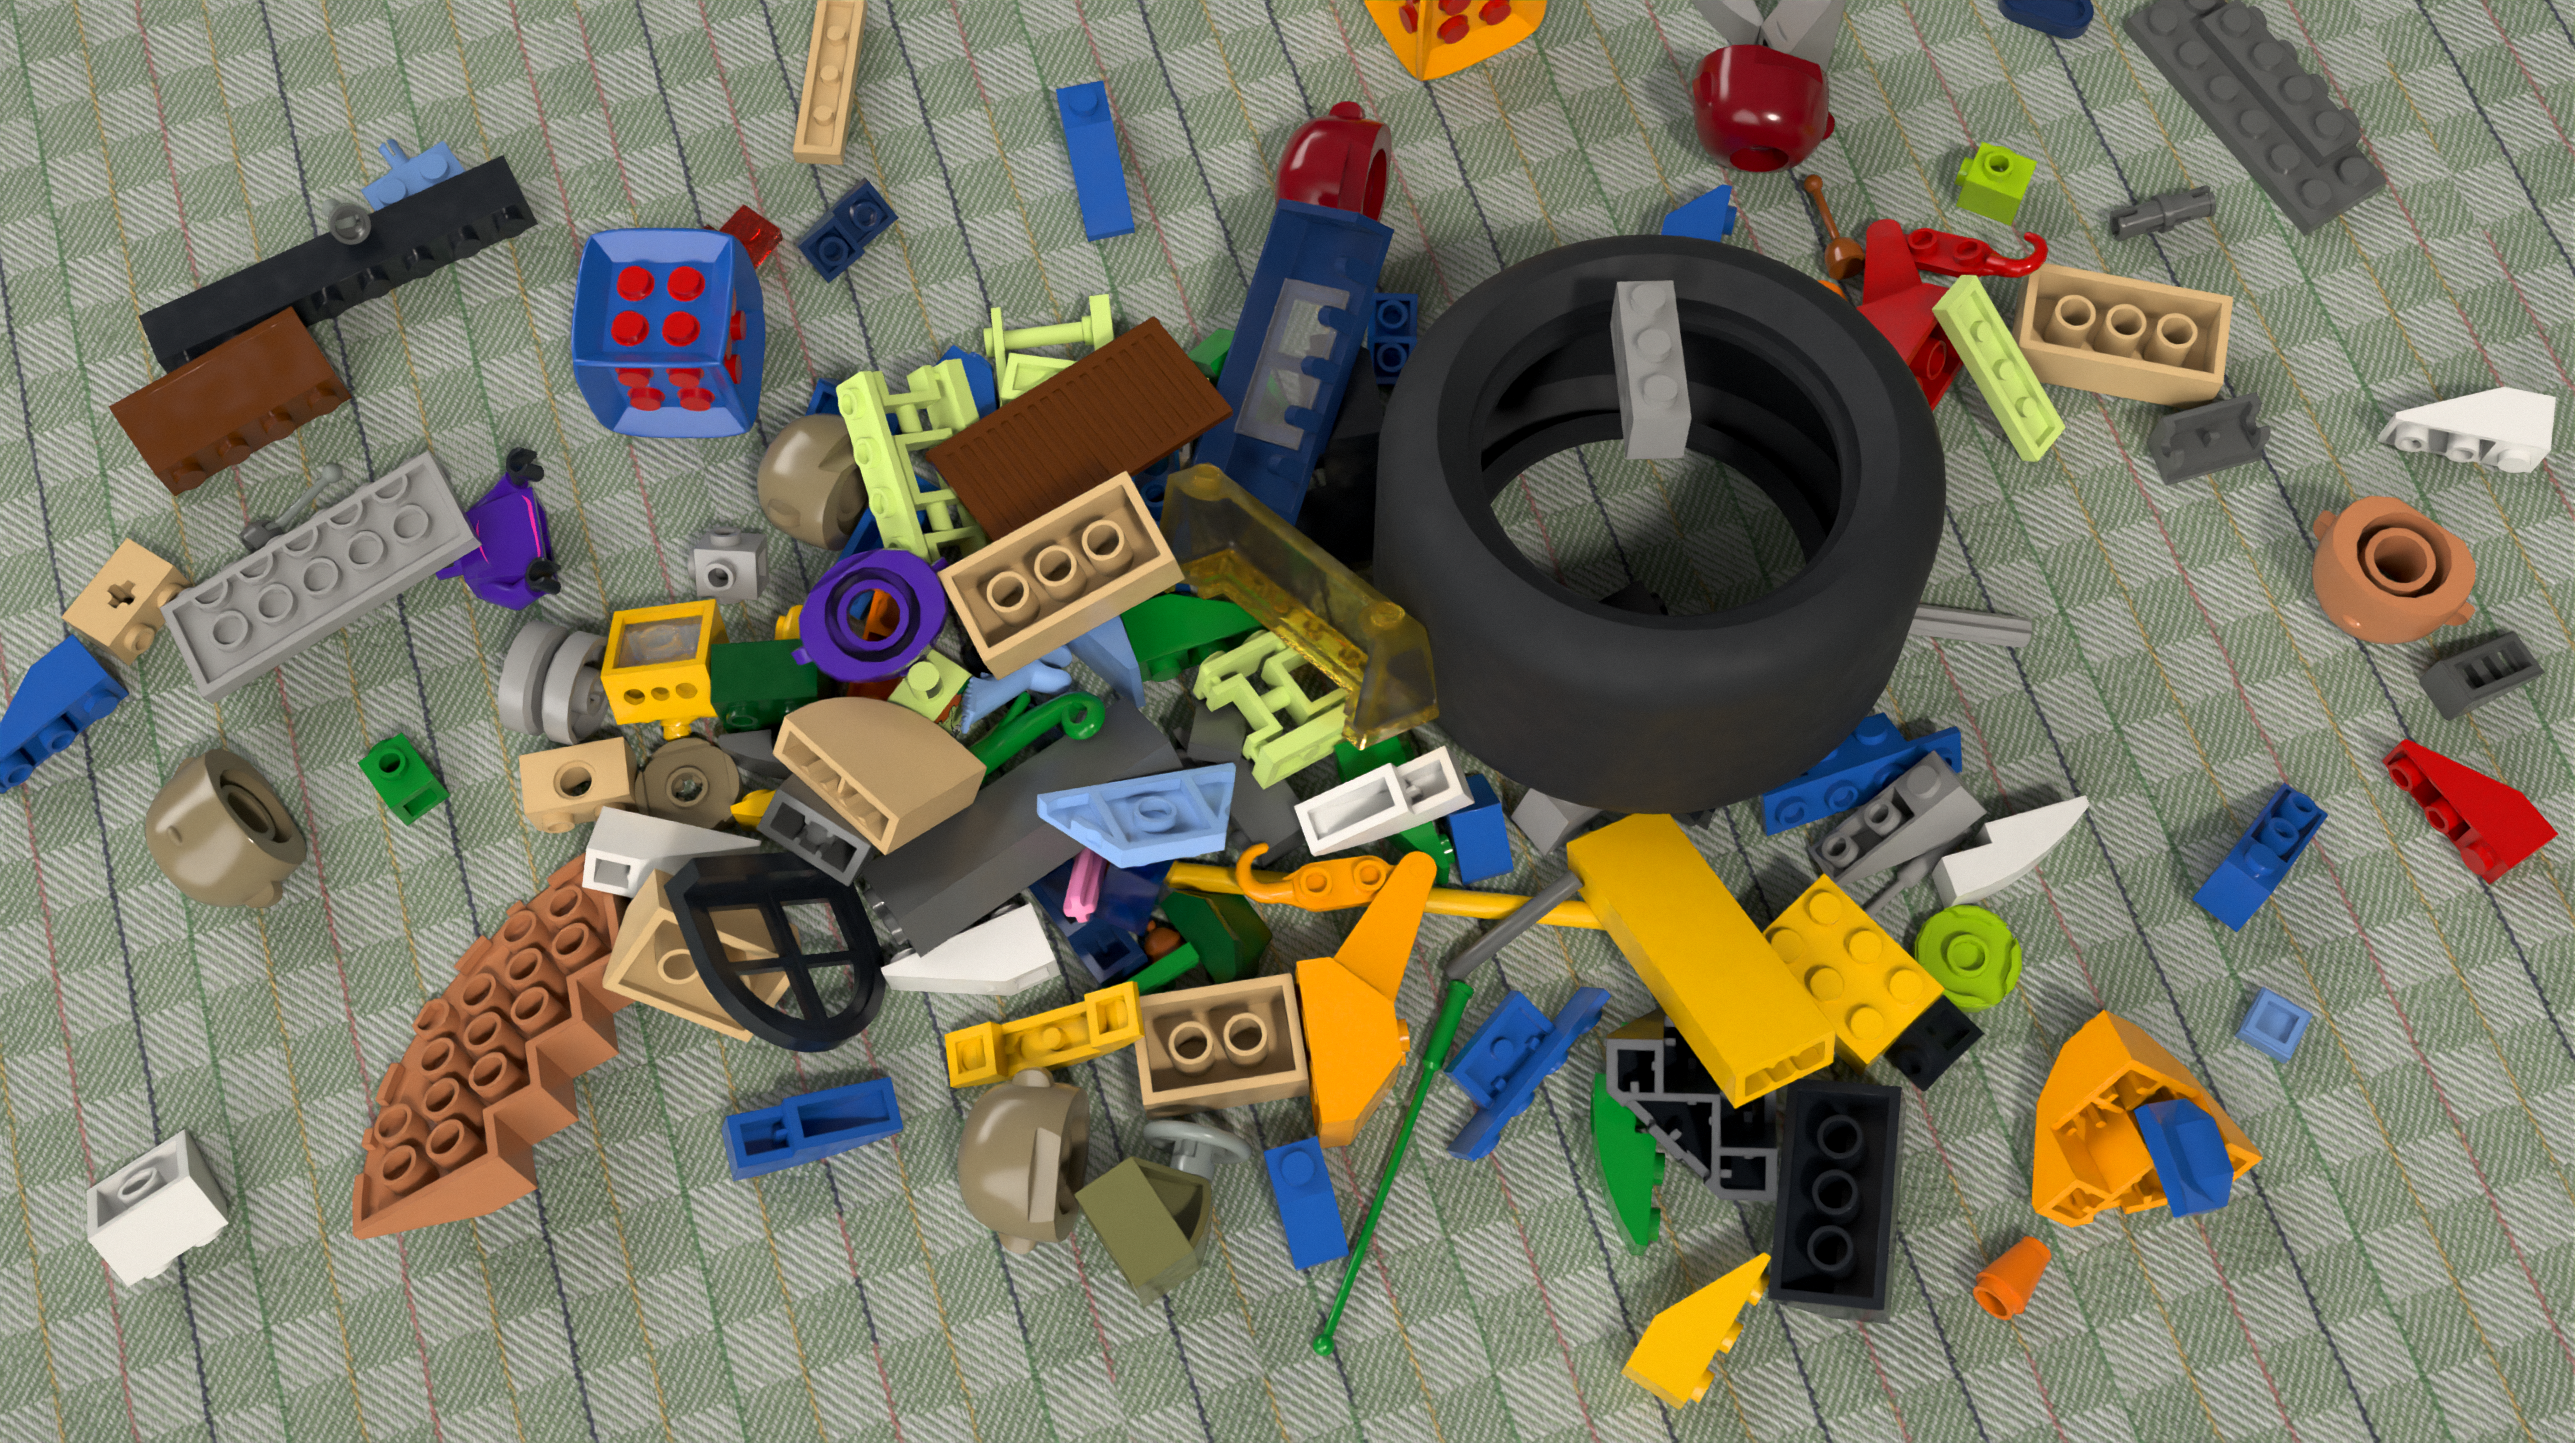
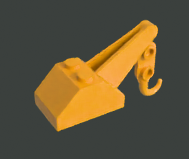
M1264 842L1255 844L1242 852L1236 863L1235 870L1239 888L1247 897L1254 901L1266 904L1282 903L1311 912L1370 905L1333 959L1331 957L1297 961L1294 979L1295 997L1309 1077V1097L1315 1135L1318 1137L1321 1149L1350 1145L1395 1085L1400 1066H1406L1405 1052H1410L1408 1026L1405 1018L1396 1019L1394 1004L1427 900L1435 881L1436 864L1431 856L1419 851L1405 855L1398 865H1389L1379 857L1366 855L1309 863L1277 882L1262 883L1253 878L1251 864L1257 856L1266 853L1269 846Z

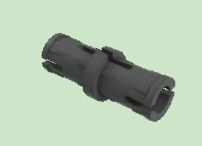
M2204 185L2180 194L2167 196V194L2161 193L2151 197V201L2111 211L2109 218L2113 235L2116 234L2115 239L2118 242L2148 232L2158 231L2162 234L2172 231L2175 225L2215 215L2216 201L2214 194L2210 192L2211 188L2208 185Z

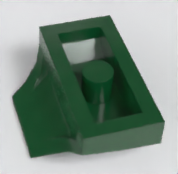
M1173 891L1160 904L1186 942L1190 941L1200 956L1199 960L1217 984L1254 979L1258 975L1259 960L1265 948L1272 940L1273 934L1244 895H1214L1197 891Z

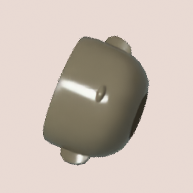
M816 413L795 419L777 434L760 461L757 472V491L762 510L767 520L776 529L806 544L829 551H840L845 548L867 507L870 506L861 470L854 458V448L844 417L831 413Z
M210 749L197 758L187 757L179 765L173 778L155 795L146 814L144 836L156 864L181 892L189 898L206 905L228 908L243 905L257 909L269 908L282 899L283 889L280 883L286 880L307 857L303 837L269 782L249 762L223 749Z
M1028 1067L1017 1072L1012 1081L998 1084L985 1092L975 1102L968 1114L957 1156V1173L961 1198L972 1216L990 1230L998 1232L1001 1244L1007 1250L1016 1254L1030 1252L1038 1245V1242L1058 1243L1064 1241L1072 1231L1076 1221L1079 1204L1074 1194L1084 1187L1090 1138L1088 1093L1082 1087L1063 1082H1054L1053 1074L1044 1067Z

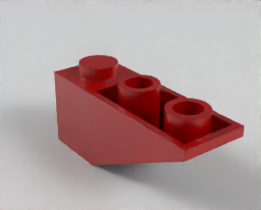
M2404 739L2382 760L2383 764L2388 768L2393 782L2400 789L2410 793L2423 808L2425 817L2430 825L2449 838L2461 852V858L2465 865L2475 874L2481 875L2489 885L2528 859L2559 835L2522 792L2413 741Z

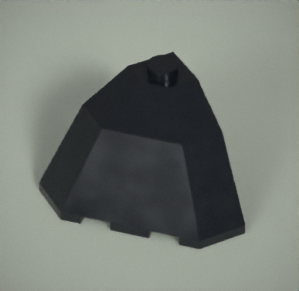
M1662 1007L1606 1035V1092L1622 1107L1626 1105L1648 1126L1647 1131L1675 1158L1686 1162L1703 1179V1184L1720 1200L1777 1201L1776 1090L1734 1108Z

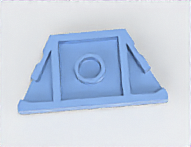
M1232 762L1038 794L1037 814L1046 822L1119 868L1144 866L1154 862L1182 857H1195L1200 854L1222 851L1225 849L1236 766Z

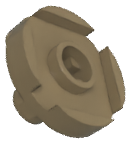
M683 738L671 741L658 748L651 755L653 760L646 766L644 773L640 770L637 776L634 792L635 801L642 815L719 832L731 828L737 822L730 806L742 802L743 781L741 774L732 758L720 748L712 746L708 741L699 738ZM693 780L697 787H702V791L697 794L696 799L686 802L684 798H676V792L684 790V782Z

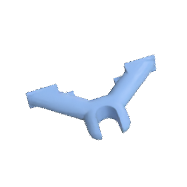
M1063 645L1000 680H997L993 674L981 672L979 678L973 676L969 680L970 683L967 684L968 688L965 689L966 692L962 698L963 707L961 709L963 712L961 714L963 717H961L962 727L960 728L962 733L967 734L970 725L1026 690L1051 695L1065 693L1071 686L1072 678L1066 671L1056 668H1063L1071 663L1072 654L1070 649Z

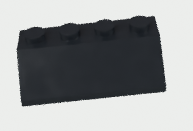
M1797 1079L1788 1084L1768 1300L1770 1302L1832 1319L1890 1325L1907 1109L1902 1087L1811 1079Z

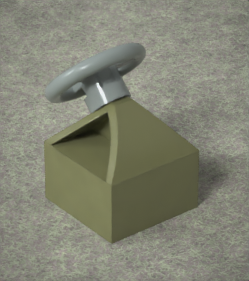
M1172 1120L1154 1121L1144 1127V1140L1154 1148L1172 1154L1170 1167L1130 1156L1074 1194L1085 1219L1144 1308L1201 1269L1211 1232L1213 1207L1210 1183L1213 1180L1214 1163L1238 1164L1247 1161L1252 1155V1148L1245 1139L1218 1128L1196 1123Z

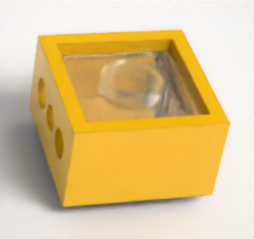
M716 599L614 611L600 678L617 725L639 722L650 723L656 720L687 716L699 717L716 713L710 703L711 644L730 643Z

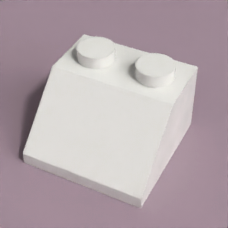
M185 1129L87 1190L88 1241L128 1287L144 1277L150 1279L158 1276L172 1264L175 1257L194 1245L201 1247L208 1244L229 1223L226 1199L193 1139Z

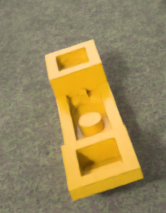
M1130 981L1084 994L1085 1001L1009 1023L998 1024L990 1021L944 1034L950 1086L953 1088H963L1013 1080L1017 1072L1028 1067H1044L1049 1071H1053L1103 1056L1145 1037L1137 982Z

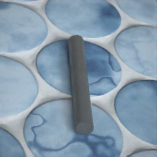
M1571 869L1442 968L1451 980H1462L1582 888V883Z

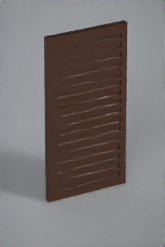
M1153 316L927 451L925 459L934 467L993 543L1124 471L1128 472L1130 478L1134 477L1233 416V409L1162 326L1159 319Z

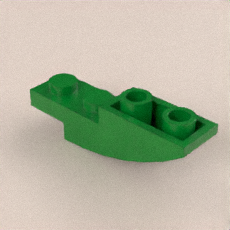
M1622 1022L1621 1027L1628 1024V1022ZM1595 1073L1590 1093V1128L1598 1180L1606 1206L1631 1255L1643 1256L1648 1246V1241L1657 1242L1661 1208L1651 1207L1653 1185L1662 1186L1665 1153L1656 1152L1657 1139L1651 1134L1635 1132V1128L1644 1129L1645 1123L1626 1105L1622 1107L1606 1092V1074Z

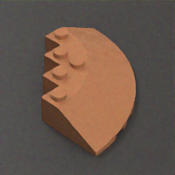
M586 852L546 878L550 886L527 905L519 900L509 908L506 913L510 918L489 940L481 935L455 964L454 968L460 973L450 983L440 998L427 1001L411 1027H413L416 1035L401 1062L390 1064L375 1099L381 1105L377 1120L373 1128H368L364 1131L361 1146L368 1152L363 1173L355 1176L352 1198L353 1236L357 1239L363 1240L488 1215L537 1189L532 1145L579 1120L573 1078L620 1054L613 1013L637 1000L603 988L602 980L626 909L631 900L630 897L582 887Z

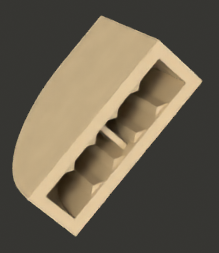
M840 697L820 700L784 716L772 753L885 855L973 804L987 770L986 765L948 732L928 718L890 702L862 697Z

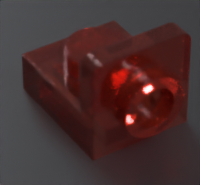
M744 204L719 230L720 232L733 235L741 241L749 254L754 269L784 239L780 228ZM706 224L703 228L718 231L709 224Z

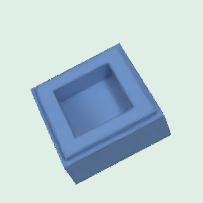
M2263 986L2257 991L2234 1036L2285 1064L2291 1059L2313 1014Z

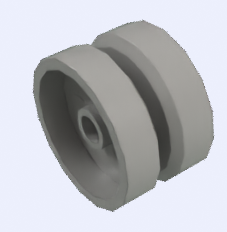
M532 620L523 626L513 640L505 659L499 682L498 710L500 721L505 729L532 736H540L545 732L549 740L571 746L590 742L600 728L610 704L600 678L608 638L582 631H576L570 635L566 627Z

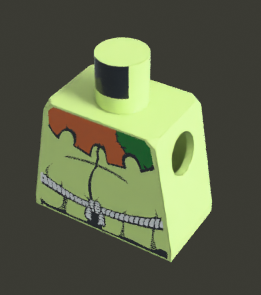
M932 649L924 661L916 663L910 668L908 675L890 695L887 702L905 707L928 718L956 739L962 727V698L966 692L965 689L968 688L967 684L970 683L969 680L973 675Z

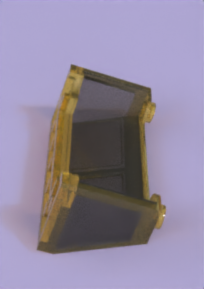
M1207 462L1168 475L1159 530L1185 578L1178 583L1198 587L1197 595L1203 600L1224 593L1347 691L1349 694L1346 697L1343 713L1348 717L1345 718L1341 736L1357 749L1362 750L1438 718L1439 705L1433 658L1426 628L1226 476L1218 467ZM1176 584L1167 588L1164 592L1170 593L1175 591Z

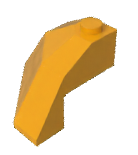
M2104 1009L2096 1017L2088 1020L2075 1035L2063 1044L2037 1101L2031 1204L2036 1213L2071 1228L2092 1223L2094 1215L2099 1211L2118 1206L2122 1207L2126 1215L2167 1205V1197L2134 1112L2135 1109L2146 1104L2186 1098L2211 1115L2215 1120L2234 1169L2232 1183L2262 1160L2263 1157L2253 1143L2180 1061L2139 1026Z

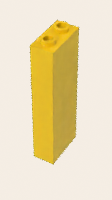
M1630 813L1619 821L1596 831L1586 832L1577 839L1567 843L1568 870L1571 869L1583 885L1578 892L1734 1108L1833 1063L1836 1029L1670 814Z

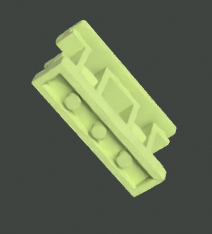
M961 358L944 360L935 367L925 365L907 375L910 393L889 395L882 371H861L838 385L836 393L839 410L847 425L854 448V458L860 467L869 496V506L876 518L884 547L909 549L926 559L929 564H932L940 559L938 548L959 545L964 559L992 543L938 473L937 476L942 490L920 493L907 452L927 448L931 450L980 420ZM927 409L933 430L923 431L917 410ZM896 413L902 431L901 435H891L885 414ZM957 505L964 528H953L947 506ZM915 511H927L933 533L922 534Z
M1367 583L1351 591L1348 588L1341 589L1334 593L1325 604L1311 611L1301 609L1291 615L1280 627L1270 632L1266 630L1257 631L1248 637L1242 646L1228 653L1224 651L1215 652L1207 657L1199 666V673L1193 689L1196 697L1199 700L1207 697L1206 705L1211 712L1233 701L1256 731L1247 736L1242 753L1247 760L1250 758L1254 760L1255 765L1252 775L1263 790L1333 753L1335 745L1367 735L1421 706L1397 669L1394 659L1371 631L1378 626L1380 618L1376 604L1373 605L1370 602L1373 591ZM1345 627L1343 635L1353 646L1352 649L1345 653H1342L1329 636V634ZM1317 659L1339 688L1311 703L1288 672ZM1367 665L1381 684L1364 693L1367 684L1356 670ZM1263 668L1261 677L1271 691L1259 696L1245 677ZM1285 708L1299 727L1281 736L1283 727L1272 713Z

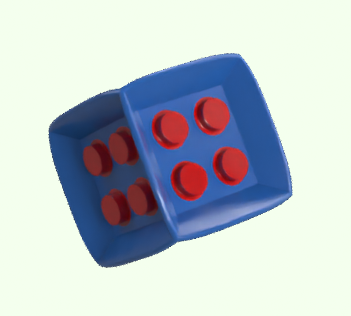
M620 228L590 235L582 252L577 276L571 327V351L576 382L596 419L610 431L636 437L722 438L750 432L759 407L766 333L762 289L749 254L741 241L735 236L724 232L695 228Z

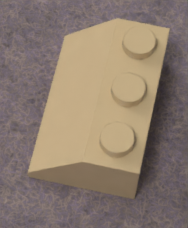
M654 868L626 909L602 980L603 988L748 1043L754 1034L737 1023L718 1004L705 986L695 967L663 887L673 875ZM743 909L709 912L729 962L779 957L759 910ZM789 923L802 954L798 927ZM785 971L739 976L742 982L758 998L771 1007L776 1005L790 985Z

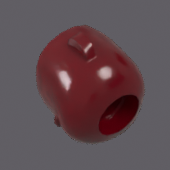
M1731 45L1707 54L1699 62L1696 77L1692 80L1694 124L1700 145L1711 159L1718 164L1748 173H1779L1804 162L1817 150L1819 144L1828 139L1833 133L1835 119L1828 112V77L1819 64L1762 45Z
M1343 101L1333 105L1328 115L1312 118L1299 126L1289 137L1278 164L1275 180V207L1277 208L1279 199L1282 198L1358 212L1380 222L1387 194L1391 163L1392 138L1388 125L1366 118L1365 110L1358 103Z

